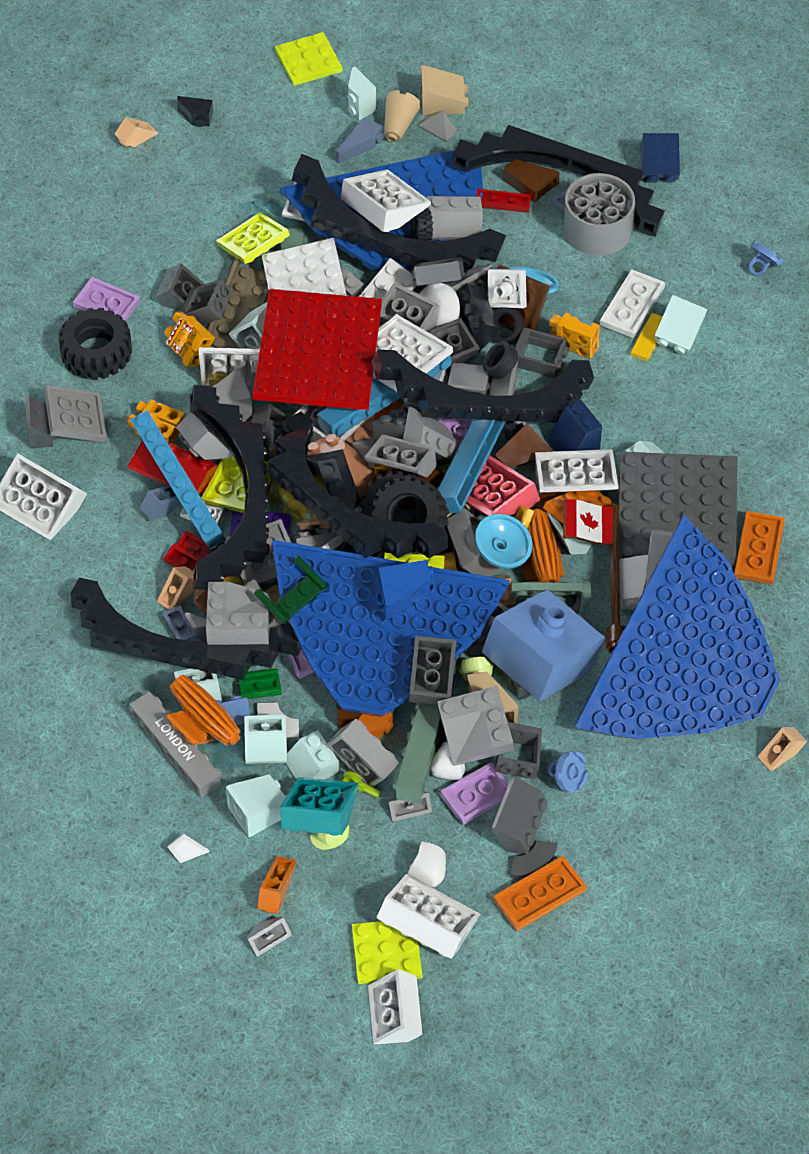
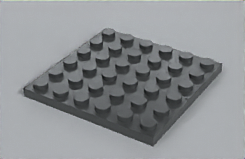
M621 451L619 559L648 555L652 529L675 531L682 516L686 515L689 521L702 532V535L729 561L731 567L736 568L738 456Z

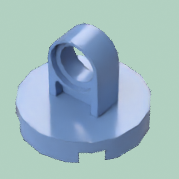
M754 240L750 245L757 252L749 265L753 275H763L771 263L780 267L784 262L782 257L778 259L775 256L776 253L763 244L759 243L758 245L757 241ZM756 262L762 263V271L754 272L753 265Z
M566 751L559 759L552 761L548 765L547 773L557 781L561 790L573 793L575 790L582 789L586 783L588 771H585L584 763L587 764V761L580 752Z

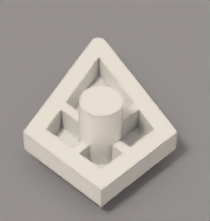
M184 833L167 846L180 863L209 852L207 848Z

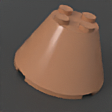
M329 434L324 438L311 442L308 445L307 456L343 449L360 500L364 498L362 496L363 491H367L370 487L368 484L371 481H376L375 468L370 467L357 450L335 434Z

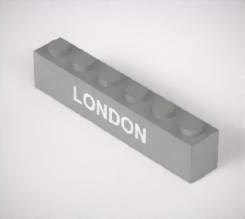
M149 691L129 704L131 715L200 798L221 786L220 777L222 775L219 769L210 764L208 756L204 752L201 753L197 745L187 742L184 738L185 735L180 730H176L171 726V721L166 717L171 712L163 708L162 702L157 696L154 697Z

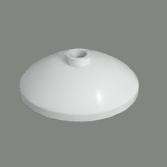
M433 283L426 286L419 295L440 305L436 328L458 319L460 312L459 299L452 287L444 283Z

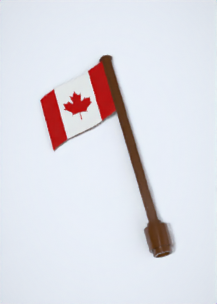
M565 499L563 501V539L571 538L592 544L610 545L612 625L606 629V647L609 653H612L625 628L620 625V506L618 504L599 506L580 500Z

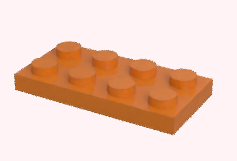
M597 490L569 491L547 501L543 508L563 523V501L565 499L580 500L599 506H610L614 503L610 498L602 495Z
M746 511L734 573L737 579L773 585L785 517Z
M561 856L494 895L493 901L515 930L519 931L587 891V886L565 857Z

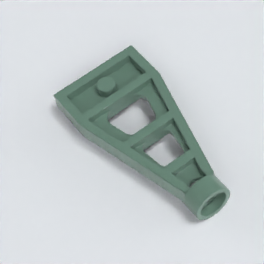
M590 582L512 583L509 589V599H514L516 602L526 601V598H531L546 589L555 596L579 594L582 598H591Z

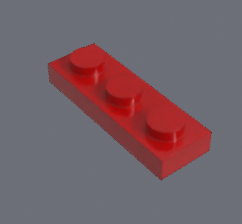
M477 188L476 197H480V192L483 193L481 198L482 208L529 213L531 194Z

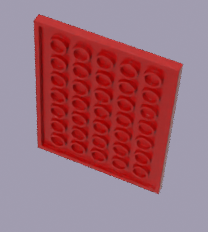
M269 289L252 400L369 410L374 373L372 360L377 349L382 299Z

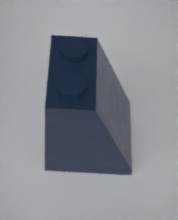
M643 133L640 143L642 171H644L642 180H647L649 183L657 182V180H665L667 183H672L678 180L680 176L679 133Z
M579 400L564 408L547 443L554 452L600 450L602 425L583 401Z

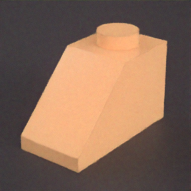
M129 117L124 118L115 132L119 142L125 147H136L158 134L148 122Z
M186 566L174 567L157 602L168 610L179 606L194 591L193 571Z
M782 727L759 754L758 758L772 771L795 756L807 741L794 727Z

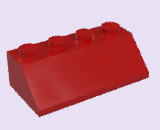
M141 441L128 464V469L171 487L148 448ZM168 443L198 494L202 493L211 481L217 464L209 459L205 460L200 456L196 457L191 451L181 449L173 443Z

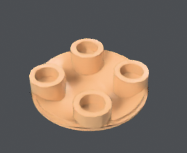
M317 517L308 518L297 523L300 526V530L314 529V525H319V528H329Z

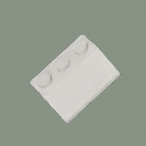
M397 969L368 985L373 1044L409 1042L422 1035L417 976Z

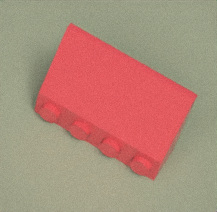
M489 455L466 503L488 517L493 514H516L520 505L531 508L540 501L534 482Z

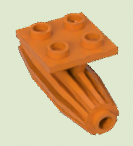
M534 509L527 529L532 539V551L526 562L522 564L525 581L538 580V582L559 583L560 577H564L565 574L558 541H555L554 532L546 512Z
M184 674L173 681L169 689L184 710L170 713L166 717L171 721L170 724L173 728L180 730L185 735L184 738L187 742L194 745L209 743L213 741L210 735L226 746L229 744L234 745L238 742L241 731L228 712L204 688Z

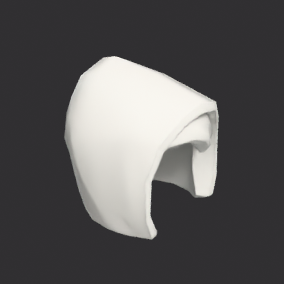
M445 741L434 754L430 770L436 778L460 780L464 775L465 765L454 766L448 742Z
M421 842L418 854L414 862L409 866L408 875L430 887H437L445 877L446 854L437 845Z

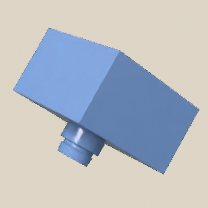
M546 589L496 616L482 653L540 702L589 674L593 669L605 637Z

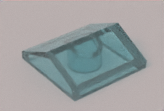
M272 194L254 200L249 204V206L284 226L292 220V218L282 216L286 203Z
M239 728L241 731L239 734L240 739L234 745L229 744L226 746L213 737L214 766L218 769L256 767V764H246L245 729Z

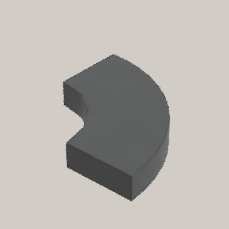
M536 841L534 848L528 854L513 856L511 878L527 877L549 864L555 856L557 843Z

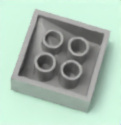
M208 582L206 620L208 645L269 644L270 611L254 595L256 590L231 582ZM264 593L270 599V594Z
M498 686L437 701L454 766L514 751V744Z

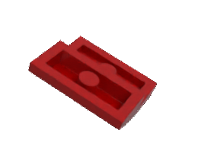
M185 531L178 543L171 546L163 561L173 567L186 566L193 571L196 562L208 555V547L204 540Z

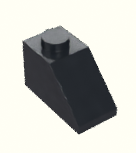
M177 96L178 110L192 125L210 127L213 115V100Z

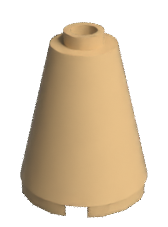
M395 90L387 94L384 136L390 142L401 140L420 110V100L408 92L404 95L399 94V90Z

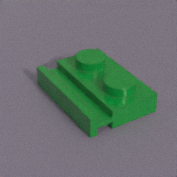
M278 669L248 672L244 680L238 679L240 694L242 698H247V700L282 695Z

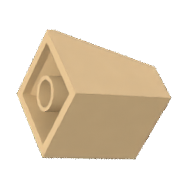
M421 65L422 115H429L439 111H444L445 114H465V107H468L469 104L468 97H465V94H467V84H464L463 76Z
M487 671L474 672L467 675L466 694L498 686L507 722L518 724L519 708L517 703Z

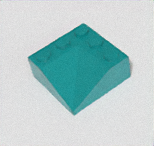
M298 777L280 806L281 828L293 832L307 831L312 834L343 835L350 820L359 787L358 783Z

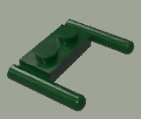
M296 556L293 561L308 577L304 578L277 601L276 604L260 589L254 592V595L282 624H285L315 599L320 592L328 587L300 556Z

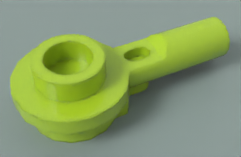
M347 771L342 776L341 781L358 783L359 791L378 798L381 791L362 782L361 777L356 772Z

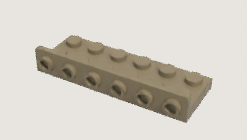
M235 259L234 264L230 265L229 277L224 280V283L233 292L221 319L207 324V330L215 337L210 348L240 349L229 333L253 309L266 303L269 288L265 271L242 267L238 259Z

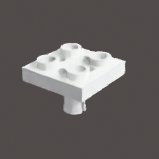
M488 270V295L491 307H527L526 270Z

